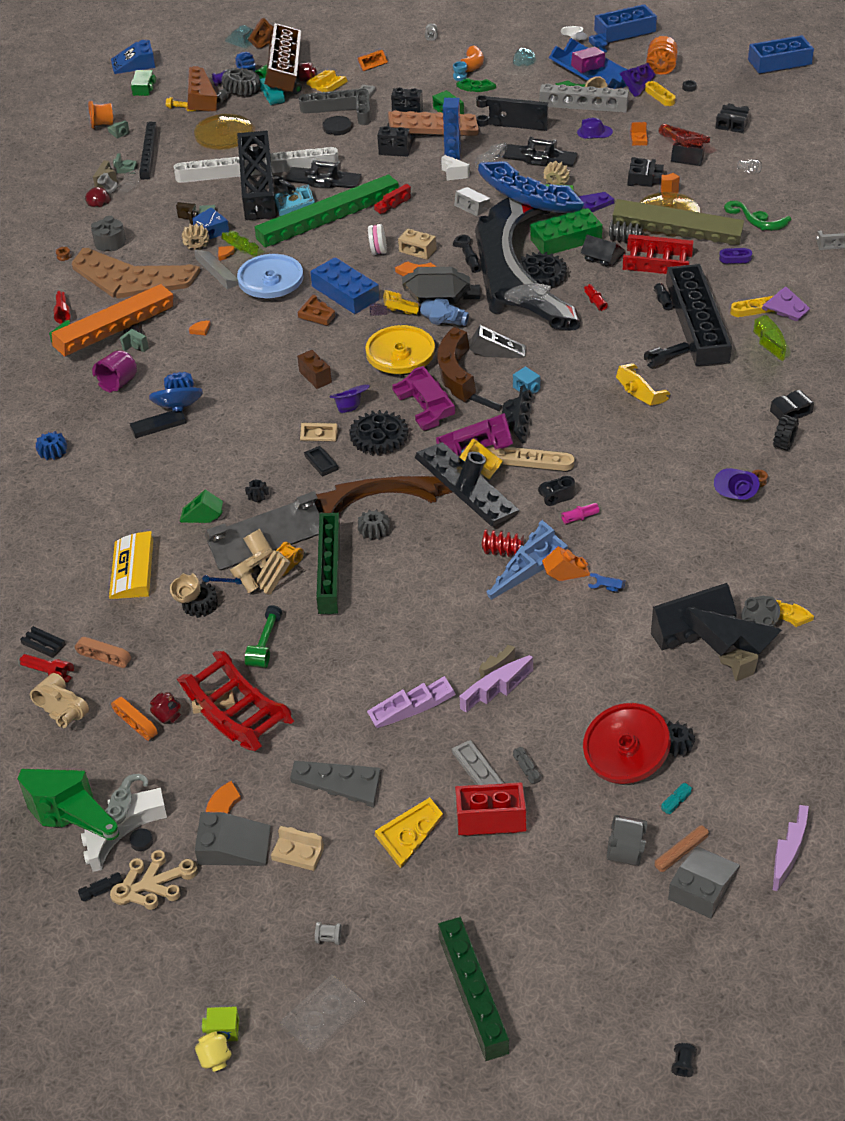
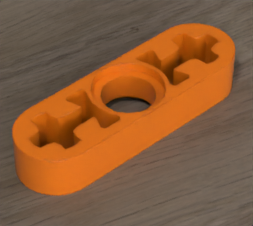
M119 697L111 703L114 712L147 741L158 734L154 724L123 697Z

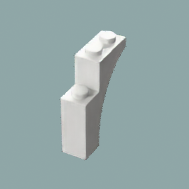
M161 788L131 794L132 800L126 818L117 825L119 836L116 839L106 840L88 830H85V833H81L83 847L87 846V851H84L86 865H91L92 872L102 870L103 863L110 850L127 833L146 823L167 818Z

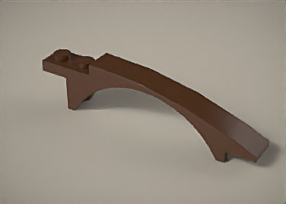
M435 476L374 478L337 484L333 491L316 494L317 500L315 505L318 513L340 514L352 503L375 494L404 493L434 503L436 502L435 497L450 494L452 491Z

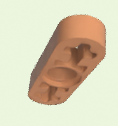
M81 637L75 645V650L80 655L121 668H125L131 660V655L125 649L87 637Z

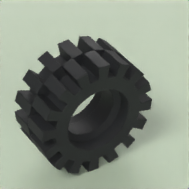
M787 415L781 417L776 427L775 437L773 438L774 447L787 451L790 450L796 437L799 419Z
M202 581L200 584V594L197 598L204 597V600L182 603L183 611L185 610L186 614H190L191 617L196 614V618H200L201 614L205 617L207 612L211 614L213 613L212 610H216V606H218L215 587L211 586L210 583L206 585V582Z

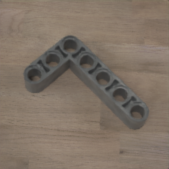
M365 88L302 94L298 98L302 113L356 109L360 125L371 123L369 91Z

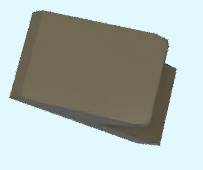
M104 160L93 176L95 187L104 188L103 185L97 182L103 173H108L109 177L117 182L115 170H112L109 161Z
M735 649L719 656L721 664L732 668L736 682L753 675L758 662L757 654L740 649Z

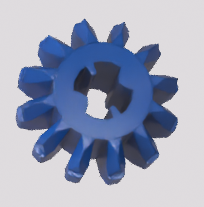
M250 52L237 54L235 58L237 68L256 71L255 60Z
M187 372L173 373L164 378L165 390L194 386L193 378Z
M48 431V434H41V437L37 438L35 447L41 458L46 460L52 458L55 460V457L61 458L62 454H66L67 442L62 433L57 434L56 431L53 433Z

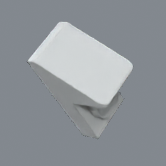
M447 155L441 158L442 170L446 172V180L470 177L469 164Z

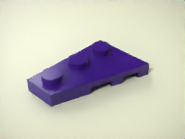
M606 192L578 196L584 203L582 209L589 208L591 212L614 204V198Z

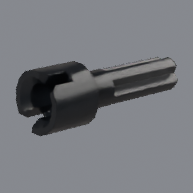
M683 342L665 349L657 347L644 353V360H651L647 364L650 368L664 364L666 359L688 352L689 344Z

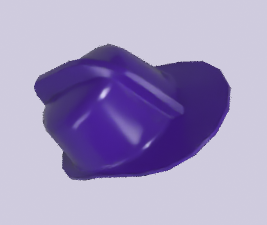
M592 117L582 120L581 128L578 129L577 134L585 139L606 138L613 134V130L603 125L600 119Z
M370 385L356 386L329 397L334 398L340 413L350 412L359 406L361 392L367 390Z
M726 468L718 472L714 478L715 490L725 497L747 500L752 498L759 490L760 482L758 477L749 471Z

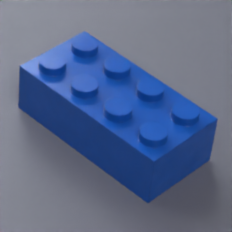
M645 4L595 15L594 31L597 34H603L607 39V43L656 32L657 16Z
M803 35L749 44L748 61L758 73L812 64L814 48Z
M336 257L310 271L312 287L353 314L380 300L379 284Z

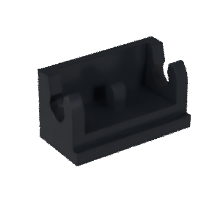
M675 142L672 147L671 162L701 166L704 159L705 146Z

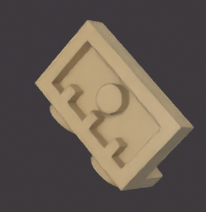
M280 826L278 830L279 839L271 854V859L314 871L324 850L322 837L315 833H306L292 827Z

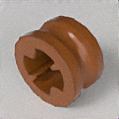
M60 247L56 250L58 260L66 261L71 258L68 247Z
M759 469L752 471L758 478H761L759 479V487L765 486L768 474Z

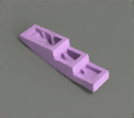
M529 655L510 662L474 683L459 696L460 709L467 713L479 701L488 704L499 692L507 696L533 671V657Z
M444 676L427 687L422 683L408 693L401 690L367 712L376 728L424 712L456 694Z
M799 805L797 823L789 822L786 840L778 839L773 879L774 891H778L798 857L804 838L809 806Z

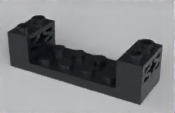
M393 88L391 94L392 111L422 113V90L416 88ZM388 121L387 126L380 127L377 134L379 155L408 157L416 133H410V128L389 127Z

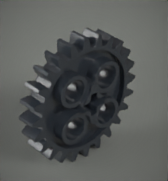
M540 251L538 254L532 252V255L526 254V257L521 256V260L518 259L531 278L549 289L550 285L555 287V283L560 284V281H564L566 277V262H563V258L559 259V256L554 257L553 253L547 255V252L541 254Z
M381 410L378 413L371 411L370 415L364 413L365 417L358 416L359 420H354V424H351V429H349L350 441L353 443V446H357V450L362 449L363 453L369 451L370 455L373 452H376L377 455L380 452L387 454L388 450L393 453V448L400 449V445H404V441H407L408 426L405 423V419H401L400 415L395 416V412L388 414L387 410L384 413H381Z

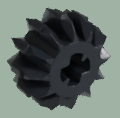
M669 721L667 723L671 737L669 754L672 753L674 758L677 754L684 757L686 752L690 753L695 744L693 729L688 728L687 723L681 725L679 721L675 724Z

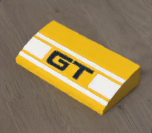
M151 531L131 534L115 541L109 599L149 597L154 542Z

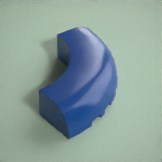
M507 161L479 163L478 171L480 176L496 190L519 203L557 213L577 212L584 205L569 185L550 184L548 187L540 184V181L520 176L519 172L509 165Z

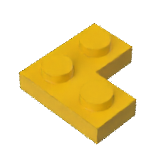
M384 291V304L388 309L394 311L399 309L409 315L418 313V303L402 299L400 293Z

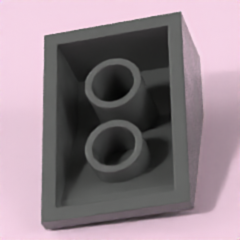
M201 812L195 845L198 865L266 866L271 826L224 812Z
M697 846L681 864L669 886L668 900L712 919L740 865Z

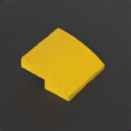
M325 70L306 83L311 88L321 92H330L348 81L346 76H336L335 71Z

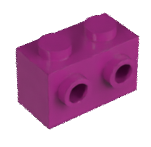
M596 47L572 52L571 66L581 73L604 67L605 52Z

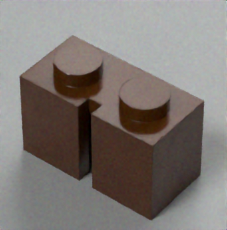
M313 350L297 356L299 372L316 389L332 383L330 366L323 359L320 360V357Z

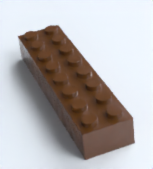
M274 23L264 83L267 86L281 88V90L286 92L293 91L297 76L301 30Z

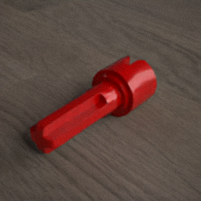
M57 291L56 305L53 309L54 320L59 324L64 323L63 320H70L71 318L70 307L66 304L65 292Z
M23 654L19 659L20 665L48 673V675L56 673L64 679L65 683L72 679L70 675H66L67 671H74V665L70 662L60 659L48 661L27 654Z

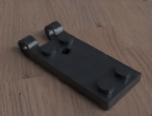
M485 95L476 97L477 107L485 108L489 106V116H477V125L480 127L492 125L547 131L548 102L489 97Z

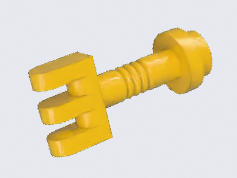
M173 97L166 98V107L169 109L175 106L186 108V111H196L187 109L188 102L174 101Z

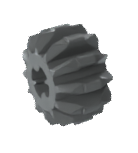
M377 509L375 511L368 510V513L362 512V516L358 517V531L363 535V538L369 537L372 540L376 537L379 540L380 536L386 537V533L389 532L390 521L384 511L378 512Z

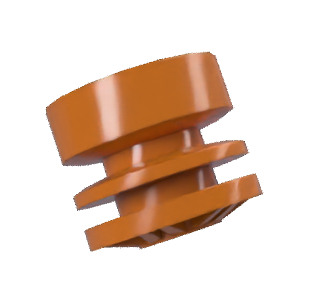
M667 36L656 37L650 42L646 63L650 65L655 74L665 75L675 68L678 52L676 42Z

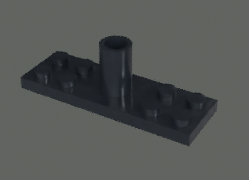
M443 442L416 452L415 459L491 527L518 514L519 509L480 476L486 461L481 453L469 452L464 462Z

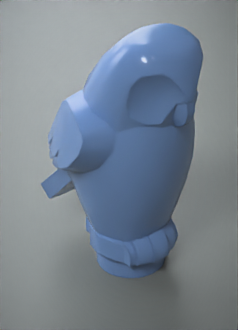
M446 298L426 299L421 304V314L429 318L432 324L440 325L441 323L466 326L469 313L449 304Z

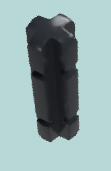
M119 872L110 875V878L105 877L89 884L90 887L88 888L84 886L78 889L80 899L84 902L91 899L92 895L96 897L111 890V887L123 883L122 876Z

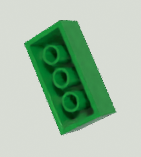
M589 208L530 224V240L542 254L547 252V255L583 246L587 235L602 239L603 225Z

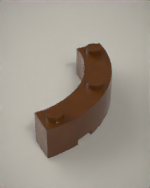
M453 327L444 336L439 345L438 364L444 386L451 391L452 395L465 402L476 393L474 376L463 370L458 364V360L460 361L465 352L470 349L466 331Z

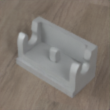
M466 187L456 191L454 206L478 217L488 210L483 207L490 202V198Z
M817 231L819 237H816V242L819 250L845 248V233L823 235L822 231Z

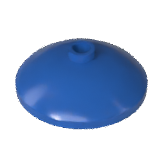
M196 387L172 388L151 393L149 399L160 407L170 408L176 412L182 411L183 407L196 402L202 396L203 390Z

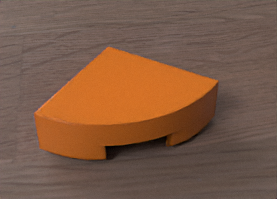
M235 246L219 247V261L227 259V256L231 254L233 255L235 253Z
M200 321L193 324L189 328V333L206 336L211 326L210 321Z

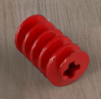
M487 529L483 533L482 550L484 549L485 554H489L491 551L493 555H497L499 552L500 556H504L507 552V556L512 557L521 546H524V535L519 539L518 533L515 534L514 538H511L510 532L507 533L506 537H503L502 531H500L498 536H496L495 530L492 531L491 535H488Z

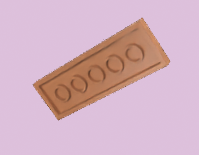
M388 111L389 127L410 128V133L444 134L443 113ZM460 114L461 135H478L479 130L476 116Z

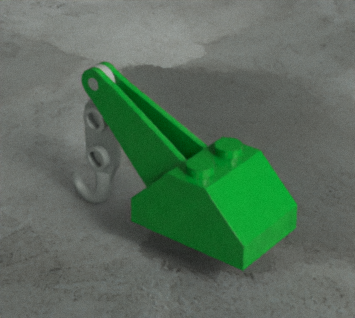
M21 769L17 778L28 810L42 826L65 827L72 823L106 840H114L119 836L117 825L126 818L132 800L131 784L134 781L141 780L144 787L148 786L146 776L142 774L129 775L112 794L105 812L94 800L86 771Z

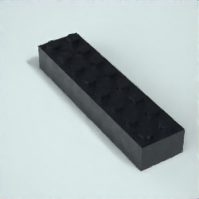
M701 265L667 267L666 285L686 341L689 344L695 366L730 363L732 345Z

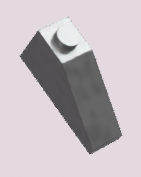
M481 325L470 340V350L484 357H525L526 345Z

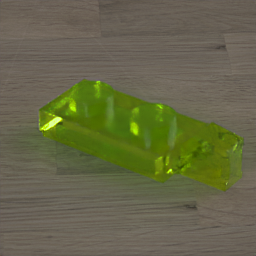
M235 231L222 232L221 239L240 251H246L252 256H257L259 246L256 243L249 242V239L239 236Z

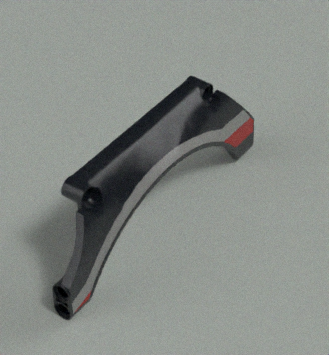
M509 197L505 198L490 208L489 216L479 217L475 229L489 310L494 314H502L505 304L529 309L548 320L551 328L567 331L577 330L580 327V320L575 307L557 298L532 279L519 263L512 246V234L518 225L535 215H544L551 212L524 205Z

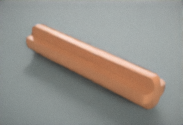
M702 825L698 826L656 859L655 868L660 872H664L706 839L709 831Z

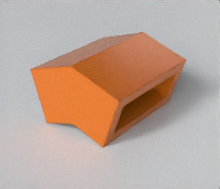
M675 173L662 175L661 196H673L679 192L680 177Z

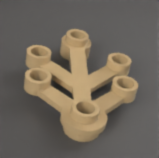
M157 850L152 853V863L142 880L133 884L138 874L144 871L143 861L138 858L133 859L129 863L130 871L123 883L117 884L111 889V899L118 905H125L131 901L143 905L149 910L155 909L158 906V899L155 894L167 897L170 901H176L180 897L179 887L177 885L165 887L159 884L180 876L186 880L192 879L198 873L197 865L193 860L185 859L180 863L179 867L156 875L160 866L166 862L164 852ZM143 890L151 892L145 896L138 894V892Z

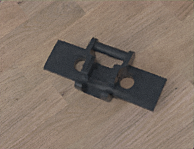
M530 137L526 146L507 144L502 158L546 166L550 162L557 161L558 163L562 162L563 166L571 167L574 165L578 153L556 149L557 140L549 141ZM535 145L546 146L544 152L536 151Z
M313 159L311 168L291 167L286 181L306 183L309 186L325 188L357 187L362 175L340 171L341 162L339 161L333 163ZM318 167L329 168L327 174L320 173Z

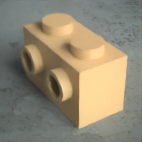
M407 229L398 239L399 252L426 260L437 250L436 236L413 229Z

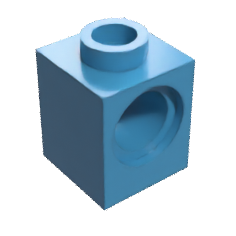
M525 366L513 374V388L520 392V386L525 385L532 394L537 393L540 390V375Z

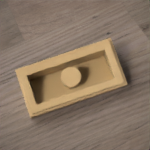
M301 423L300 441H336L338 425L329 423Z

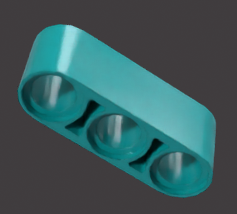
M265 78L259 79L260 89L270 105L285 101L281 88H271L264 84Z

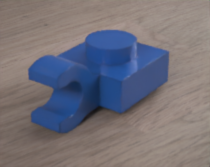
M603 34L589 36V42L594 47H599L601 51L607 52L605 49L607 39Z
M597 573L590 574L591 577L597 579L596 584H588L590 588H598L600 585H605L607 590L618 592L619 588L625 587L626 580L604 577Z

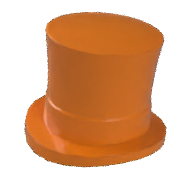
M93 101L88 102L92 129L97 125H113L111 103L93 104Z

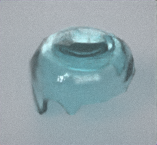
M527 48L518 49L513 57V63L519 67L522 64L529 66L535 61L534 52Z

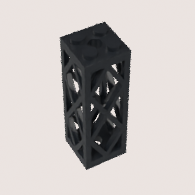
M268 130L237 133L245 220L276 218ZM263 158H266L267 165L262 161ZM245 160H247V161L249 162L246 167H245ZM255 169L262 175L258 182L251 176ZM249 179L255 186L250 184L247 180ZM268 183H269V191H267V190L265 189V187L267 186Z

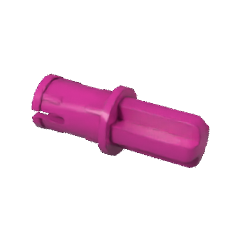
M597 503L584 507L577 506L576 509L561 513V518L564 524L580 519L583 521L585 517L597 514L600 510Z

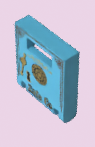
M309 185L298 187L295 192L292 190L294 193L292 195L285 191L274 194L275 204L280 216L315 203Z

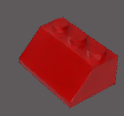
M522 782L455 786L458 835L470 836L475 834L526 832V806Z

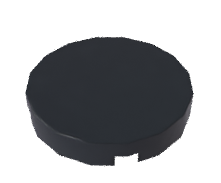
M332 116L323 121V130L329 135L330 133L334 134V136L344 135L350 131V128L352 129L351 120L344 116Z

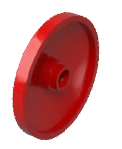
M623 703L604 710L594 718L584 735L583 752L588 765L600 778L612 783L629 784L651 776L662 766L669 754L671 737L665 720L656 710L639 703Z

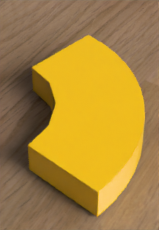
M776 600L780 606L779 620L790 622L795 627L814 620V616L805 608L795 603L791 605L781 603V600Z

